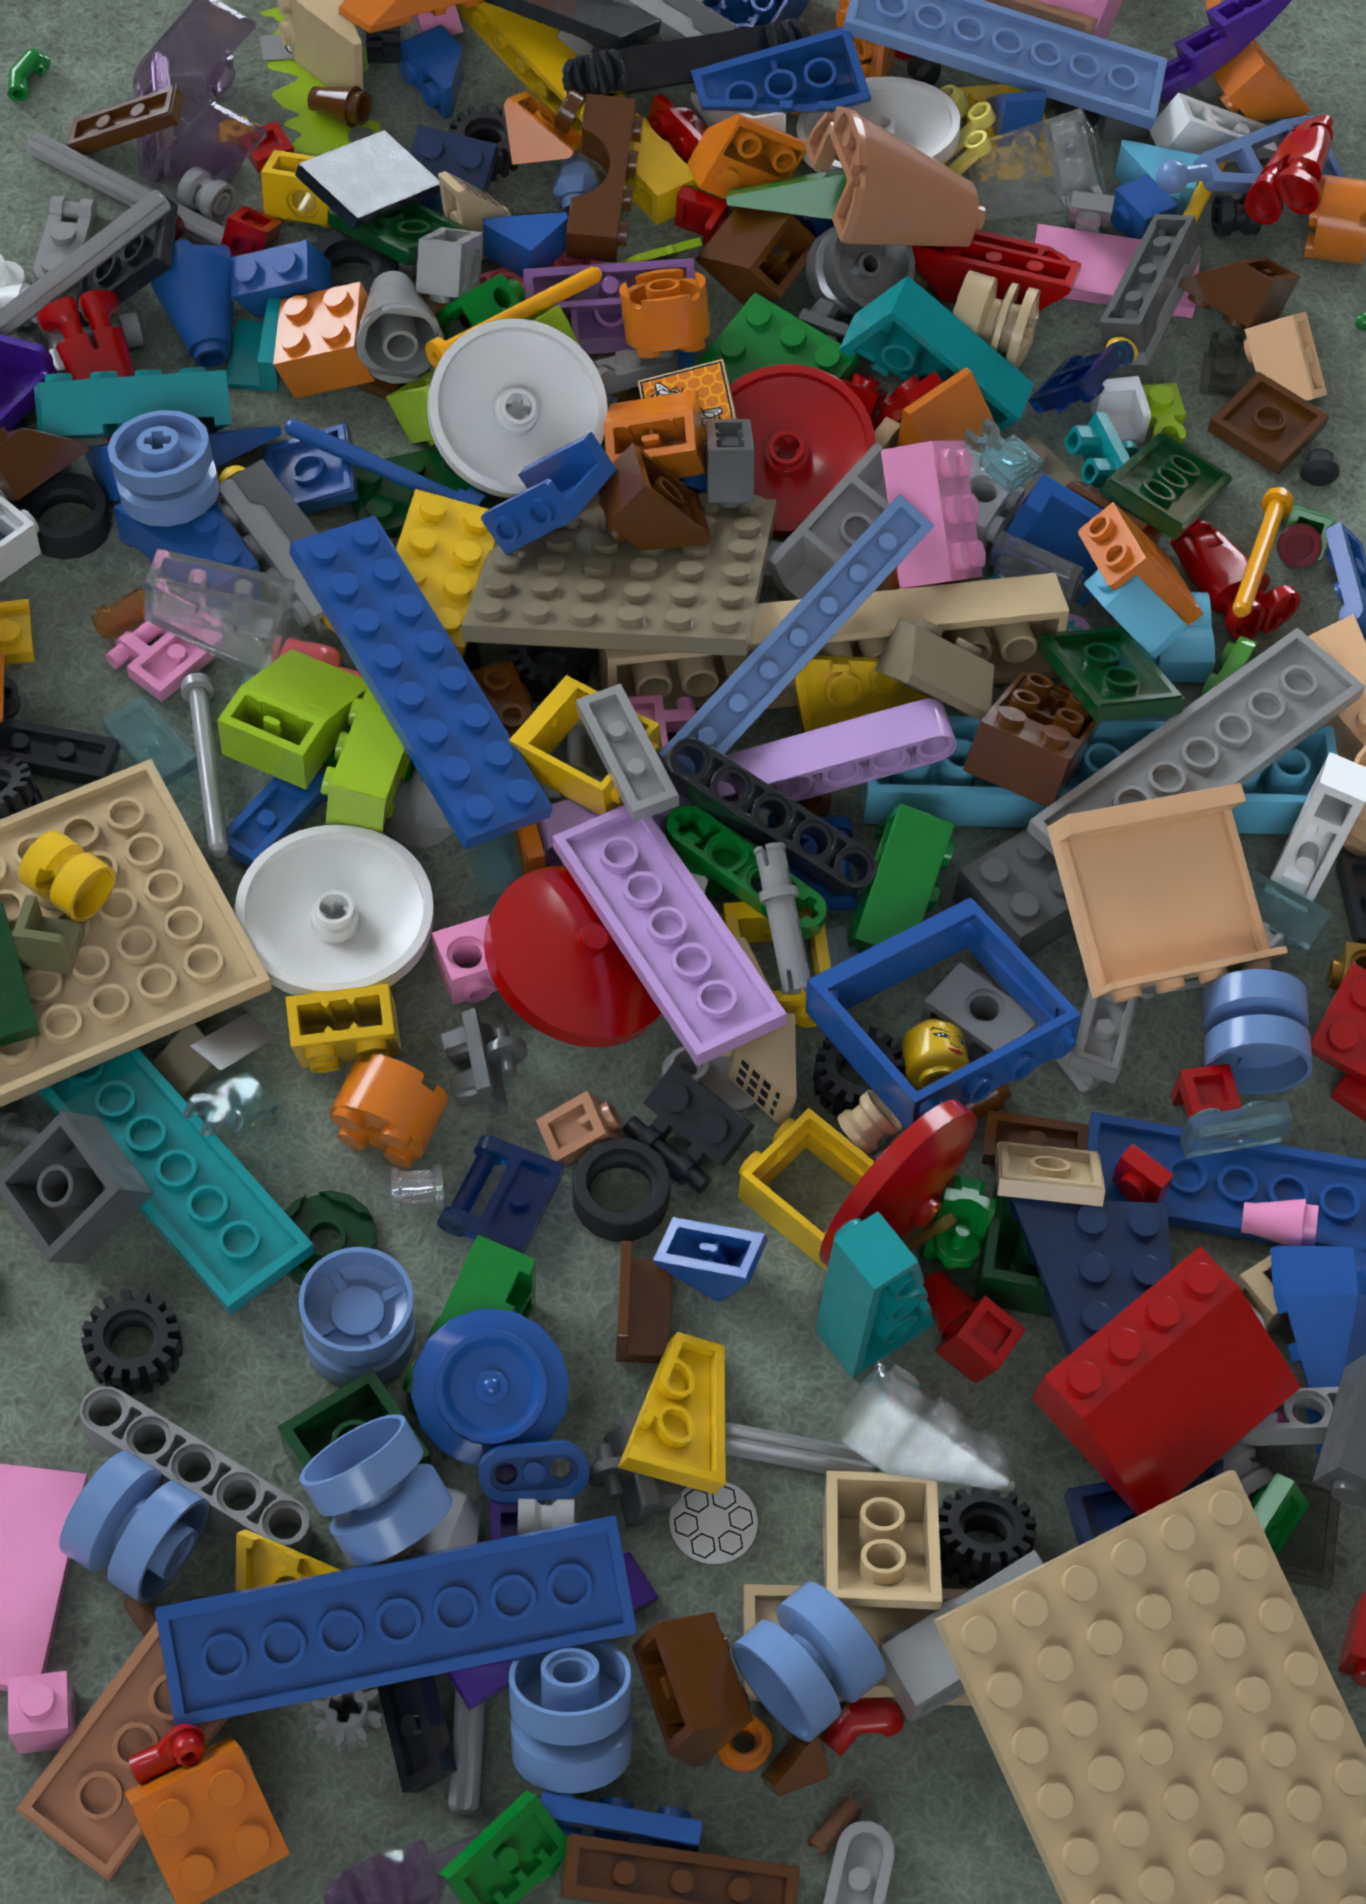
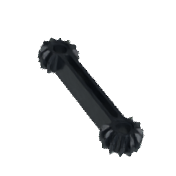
M793 18L760 26L622 49L613 48L589 52L566 61L562 66V82L564 91H567V94L570 90L575 89L585 96L586 94L614 97L694 83L691 70L811 36V33L807 29L806 21Z

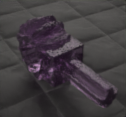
M483 1831L430 1854L423 1839L400 1849L391 1850L386 1854L377 1853L374 1857L359 1861L352 1868L343 1871L340 1878L329 1884L326 1889L327 1893L323 1898L325 1904H439L445 1886H447L439 1872Z

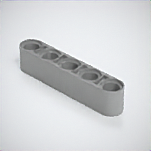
M111 1386L99 1387L84 1397L80 1405V1417L89 1443L110 1458L121 1451H130L161 1471L162 1485L175 1480L199 1494L209 1502L208 1519L236 1536L237 1532L247 1529L300 1553L309 1554L313 1545L311 1520L307 1508L300 1501L119 1389ZM116 1413L120 1415L119 1419L110 1426L101 1427L95 1425L97 1420L105 1414ZM159 1440L165 1443L163 1448L154 1454L139 1452L140 1448L149 1441ZM195 1468H204L210 1471L208 1476L199 1482H188L183 1479L190 1470ZM239 1496H250L255 1499L249 1508L242 1511H235L228 1507L229 1503ZM284 1524H294L301 1528L299 1533L290 1539H279L273 1535L274 1531Z

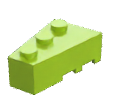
M367 686L363 698L355 697L352 702L348 717V725L351 726L350 732L342 731L340 733L334 756L338 762L336 768L327 767L322 781L321 794L328 796L325 825L358 826L383 834L386 819L392 820L396 804L392 802L401 779H405L411 758Z

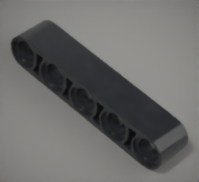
M696 738L679 740L661 758V762L679 795L756 845L763 846L764 850H766L765 844L785 843L788 865L830 893L837 896H850L869 885L875 878L877 862L874 855L866 847L703 741ZM676 755H685L693 761L695 765L694 775L685 774L678 768ZM718 781L727 782L734 788L736 792L735 801H727L720 796L717 790ZM759 808H766L774 813L777 822L776 828L766 827L760 821ZM801 834L811 836L815 840L817 845L816 855L808 854L802 849L800 845ZM842 860L851 862L857 870L856 881H850L843 876L841 872Z

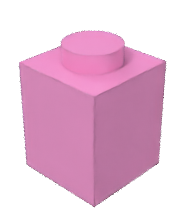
M67 1671L8 1677V1735L18 1754L61 1749L76 1729V1691Z

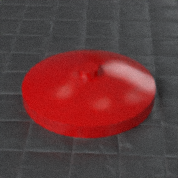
M780 364L767 366L745 374L730 384V390L737 419H750L754 443V495L761 496L764 499H777V516L772 536L789 537L875 444V434L866 407L854 391L844 382L814 367Z
M551 866L529 872L514 881L501 895L491 911L484 933L485 959L497 990L513 1011L524 1021L556 1040L572 1045L593 1048L610 1047L626 1043L640 1036L654 1024L661 1015V1011L565 866Z
M953 1099L932 1108L910 1125L872 1164L839 1208L823 1238L819 1253L821 1262L828 1267L834 1235L844 1224L852 1219L859 1218L863 1221L879 1212L901 1240L906 1238L917 1226L920 1228L925 1227L938 1213L941 1207V1203L938 1201L941 1199L945 1187H949L966 1156L977 1127L976 1115L958 1100Z

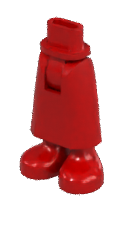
M1321 115L1305 120L1304 123L1292 129L1291 133L1285 137L1246 195L1245 209L1249 217L1255 222L1262 225H1271L1278 221L1284 209V202L1291 211L1300 215H1309L1317 209L1322 199L1319 181L1321 180L1331 141L1334 137L1333 119L1330 116Z
M91 290L80 296V311L86 322L90 324L93 332L91 342L88 334H84L78 307L72 296H66L53 301L43 307L36 315L42 330L48 333H61L65 340L57 344L56 350L66 372L72 374V380L90 379V373L100 371H116L117 377L134 376L131 356L123 328L111 326L110 319L117 314L120 306L115 292ZM111 437L107 438L108 444L111 440Z
M1197 519L1176 541L1171 539L1170 546L1177 554L1190 580L1199 592H1208L1211 610L1223 613L1225 616V629L1235 640H1238L1240 636L1251 640L1258 633L1259 629L1264 634L1278 629L1290 619L1300 606L1301 596L1290 585L1278 586L1266 593L1270 577L1264 572L1250 614L1246 617H1237L1232 607L1249 558L1218 529L1212 528V525L1207 520Z

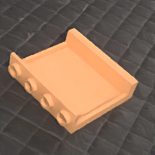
M1241 783L1068 814L1047 827L1092 999L1111 995L1113 1003L1124 1002L1143 996L1141 989L1155 986L1157 994L1167 993L1186 987L1185 980L1198 977L1200 985H1205L1220 976L1228 974V971L1233 969H1272L1270 960L1288 953L1286 946L1270 949L1232 813L1233 808L1246 802Z

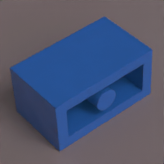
M308 240L230 257L231 298L255 317L265 316L268 298L286 299L332 288L331 261Z

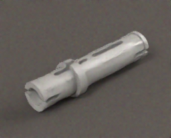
M785 843L765 844L766 850H764L763 846L756 847L753 850L757 859L762 891L758 895L760 904L766 905L782 985V995H796L802 993L801 989H804V992L807 991V980L811 978L795 899L799 897L798 886L792 885Z

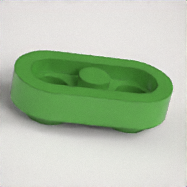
M1240 636L1236 643L1229 641L1219 660L1218 667L1222 669L1218 675L1210 673L1201 696L1253 660L1259 643Z

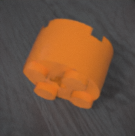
M1322 175L1319 181L1322 199L1317 209L1310 213L1308 226H1311L1310 231L1315 232V234L1308 233L1304 258L1362 265L1366 251V180Z
M661 269L635 276L636 284L627 288L626 281L621 284L619 293L625 340L628 345L636 348L638 357L655 358L660 356L663 351L680 349L683 352H697L705 348V339L711 333L706 279L701 273L694 271L695 279L684 277L683 269Z
M362 1054L356 1057L329 1110V1115L340 1128L337 1138L342 1143L357 1150H364L367 1144L385 1151L383 1156L392 1164L408 1169L411 1168L415 1159L423 1156L449 1103L448 1095L438 1084L434 1092L422 1084L425 1074L402 1061L380 1054H372L369 1061L364 1062Z

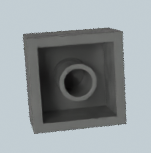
M1027 829L959 869L952 900L958 904L971 897L1028 958L1074 930L1055 857Z
M61 1111L0 1174V1195L48 1262L84 1264L154 1194L97 1116Z

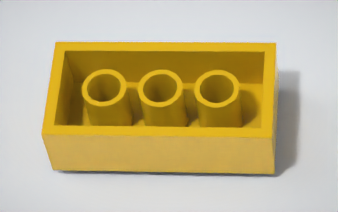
M415 489L396 551L463 659L468 642H463L462 624L488 552L493 550L496 541L481 520V516L489 509Z

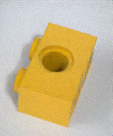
M280 150L272 152L261 171L264 214L287 222L300 221L318 224L324 228H334L328 225V210L330 208L295 176L299 163L316 156Z

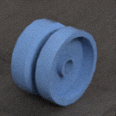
M154 411L141 414L125 422L112 434L107 447L123 510L133 520L149 526L169 527L183 524L203 515L216 502L220 485L206 427L196 417L181 411Z

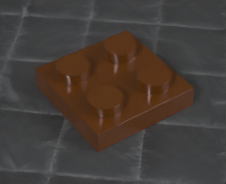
M1258 372L1211 418L1207 431L1279 475L1326 427L1330 415Z

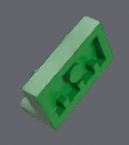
M526 1790L439 1874L460 1901V1904H518L537 1883L547 1880L558 1870L561 1860L564 1858L567 1837L538 1797Z

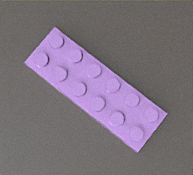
M625 805L552 836L553 849L696 1066L786 1025L787 1013L652 816L633 823Z

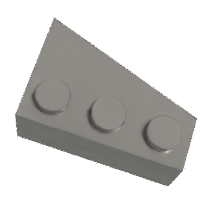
M1035 1550L960 1597L944 1602L942 1610H933L930 1616L914 1626L911 1623H906L884 1636L882 1639L883 1645L879 1650L886 1668L884 1680L909 1723L966 1693L933 1620L1042 1565L1043 1562Z

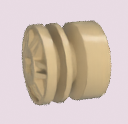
M969 270L960 289L953 314L1000 355L1005 354L1006 360L1019 370L1021 363L1030 352L1040 317L1038 304L1041 291L1029 287L1022 304L1019 305L1017 301L1020 285L1012 282L1004 299L1001 300L996 298L997 278Z

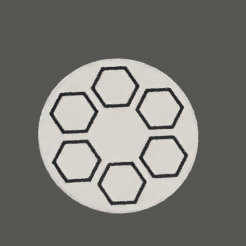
M726 1482V1485L716 1495L689 1487L685 1488L681 1492L679 1501L671 1508L669 1524L675 1543L686 1555L702 1563L722 1564L737 1559L749 1549L757 1533L758 1518L756 1509L748 1495L736 1485Z

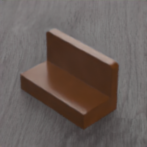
M622 1241L615 1361L659 1364L666 1345L670 1340L672 1275L656 1266L653 1259L632 1258V1241Z

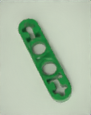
M683 805L672 810L667 817L665 837L676 853L768 919L766 905L760 904L759 893L751 885L752 880L760 877L757 859L753 851L755 847L696 806ZM691 824L696 826L695 834L690 831L684 836L679 834V826L687 828ZM701 841L706 844L703 851L700 850ZM719 849H730L738 855L739 862L730 867L721 866L714 861L712 855ZM790 873L792 885H797L799 897L795 899L797 910L802 912L809 908L813 911L811 917L804 916L801 920L799 919L803 939L814 937L824 926L827 914L826 902L817 891Z

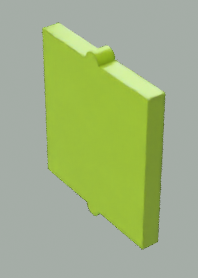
M698 237L639 253L618 263L672 258L702 246L701 239Z

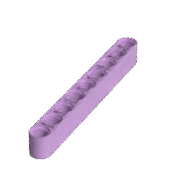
M928 698L724 756L797 802L939 762L954 753L957 748V742L943 702L938 699ZM718 781L717 790L720 796L727 801H735L736 792L734 788L727 782ZM678 794L679 806H696ZM571 799L553 803L550 818L536 823L547 865L562 866L561 859L553 849L552 836L600 816ZM676 807L652 816L664 835L667 817ZM759 808L758 812H762L769 809Z

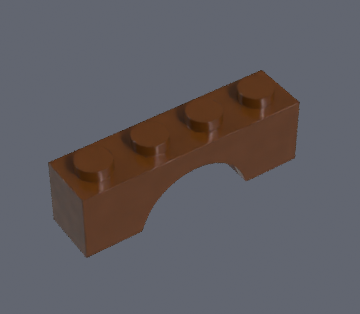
M586 94L581 128L582 154L600 164L607 176L594 190L583 195L571 197L566 230L567 258L617 263L619 246L627 247L629 221L623 220L624 211H632L634 186L627 184L629 176L636 177L639 152L632 151L633 142L641 143L643 117L636 116V99Z

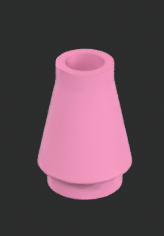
M1306 1199L1262 1203L1244 1202L1241 1233L1253 1234L1287 1246H1315L1319 1206L1306 1204Z

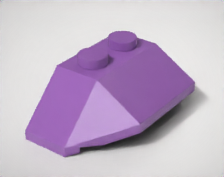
M694 258L523 269L525 300L591 266L598 267L601 270L602 278L599 283L552 306H561L581 348L587 355L615 354L617 351L626 349L636 350V348L628 345L625 340L619 288L625 281L627 288L636 284L635 276L661 269H683L684 277L695 279Z

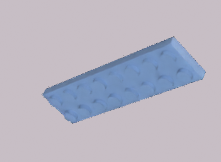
M983 0L849 1L843 30L850 31L853 37L1028 92L1046 91L1047 98L1151 130L1156 121L1167 58Z

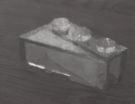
M157 549L145 581V620L255 676L277 660L281 654L293 618L295 580Z

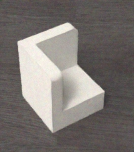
M1139 376L1097 380L1090 406L1092 416L1095 412H1106L1121 441L1130 440L1135 443H1144L1151 419V411Z

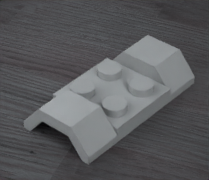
M876 442L768 559L766 564L777 589L790 600L802 599L888 507L881 450L884 448Z

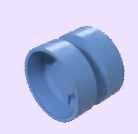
M1247 969L1220 976L1205 987L1201 998L1203 1029L1206 1034L1204 1038L1205 1067L1230 1064L1238 1093L1265 1095L1282 1092L1298 1086L1310 1076L1313 1063L1311 1037L1307 1030L1309 1026L1308 994L1303 982L1288 973L1277 970Z
M366 1247L340 1249L326 1255L315 1263L302 1282L298 1300L306 1353L311 1364L320 1375L340 1386L347 1385L373 1369L382 1384L389 1381L407 1365L416 1344L413 1288L406 1271L391 1256L379 1250Z
M402 1415L383 1416L349 1431L320 1451L305 1466L300 1475V1482L319 1514L334 1516L329 1530L347 1561L353 1566H365L382 1561L413 1545L444 1519L453 1503L452 1497L435 1468L430 1464H418L423 1456V1448Z
M121 1451L98 1469L79 1494L65 1520L60 1535L59 1547L62 1553L93 1573H98L108 1568L107 1578L110 1584L138 1602L147 1603L156 1598L171 1583L192 1554L205 1528L210 1505L208 1500L178 1481L172 1480L162 1485V1473L159 1469L130 1451Z
M808 1581L777 1607L776 1615L780 1626L770 1620L763 1619L732 1645L731 1650L741 1675L764 1707L793 1735L803 1741L811 1742L841 1715L838 1697L851 1703L858 1701L885 1677L886 1668L877 1646L853 1613L826 1588L815 1582Z
M601 1640L519 1657L513 1660L509 1670L511 1754L514 1766L519 1774L531 1784L557 1793L588 1792L606 1786L617 1779L626 1770L632 1757L631 1666L625 1654L612 1643Z

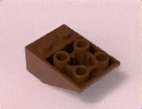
M1022 671L980 721L963 771L1048 807L1057 801L1064 792L1102 721L1096 722L1072 692L1054 685L1050 678L1039 673H1026Z

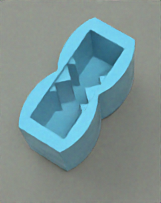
M1191 592L1204 614L1190 624L1158 657L1154 659L1147 653L1171 682L1205 683L1210 673L1213 672L1215 665V642L1211 627V603L1208 592Z

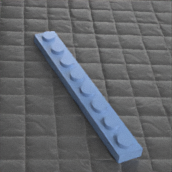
M899 494L658 753L660 760L679 740L684 738L701 740L724 755L928 534L934 525ZM676 755L678 768L685 774L694 775L695 765L693 761L685 755Z

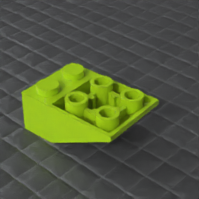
M290 649L241 685L217 719L222 754L306 790L336 746L340 733L342 731L345 732L348 728V717L352 702L355 697L363 698L367 684L363 678Z

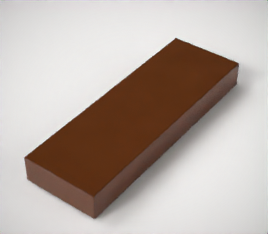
M175 85L75 118L72 122L67 147L87 155L178 125L185 95Z

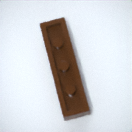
M570 1834L566 1838L559 1898L599 1904H797L800 1867Z

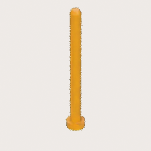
M591 266L446 341L437 337L427 342L425 351L429 362L436 369L448 348L469 330L495 320L529 319L599 283L602 278V272L598 267Z
M1274 487L1264 494L1261 503L1264 517L1232 607L1237 617H1246L1250 614L1281 520L1286 518L1292 511L1294 498L1284 488Z

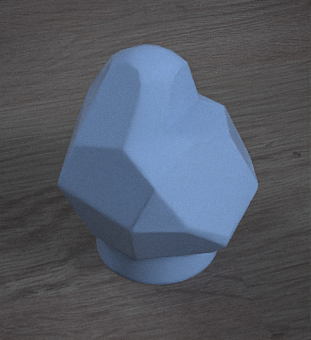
M577 154L571 158L564 159L555 174L552 190L553 196L559 205L562 206V212H567L569 216L571 197L586 194L597 188L602 182L593 165Z

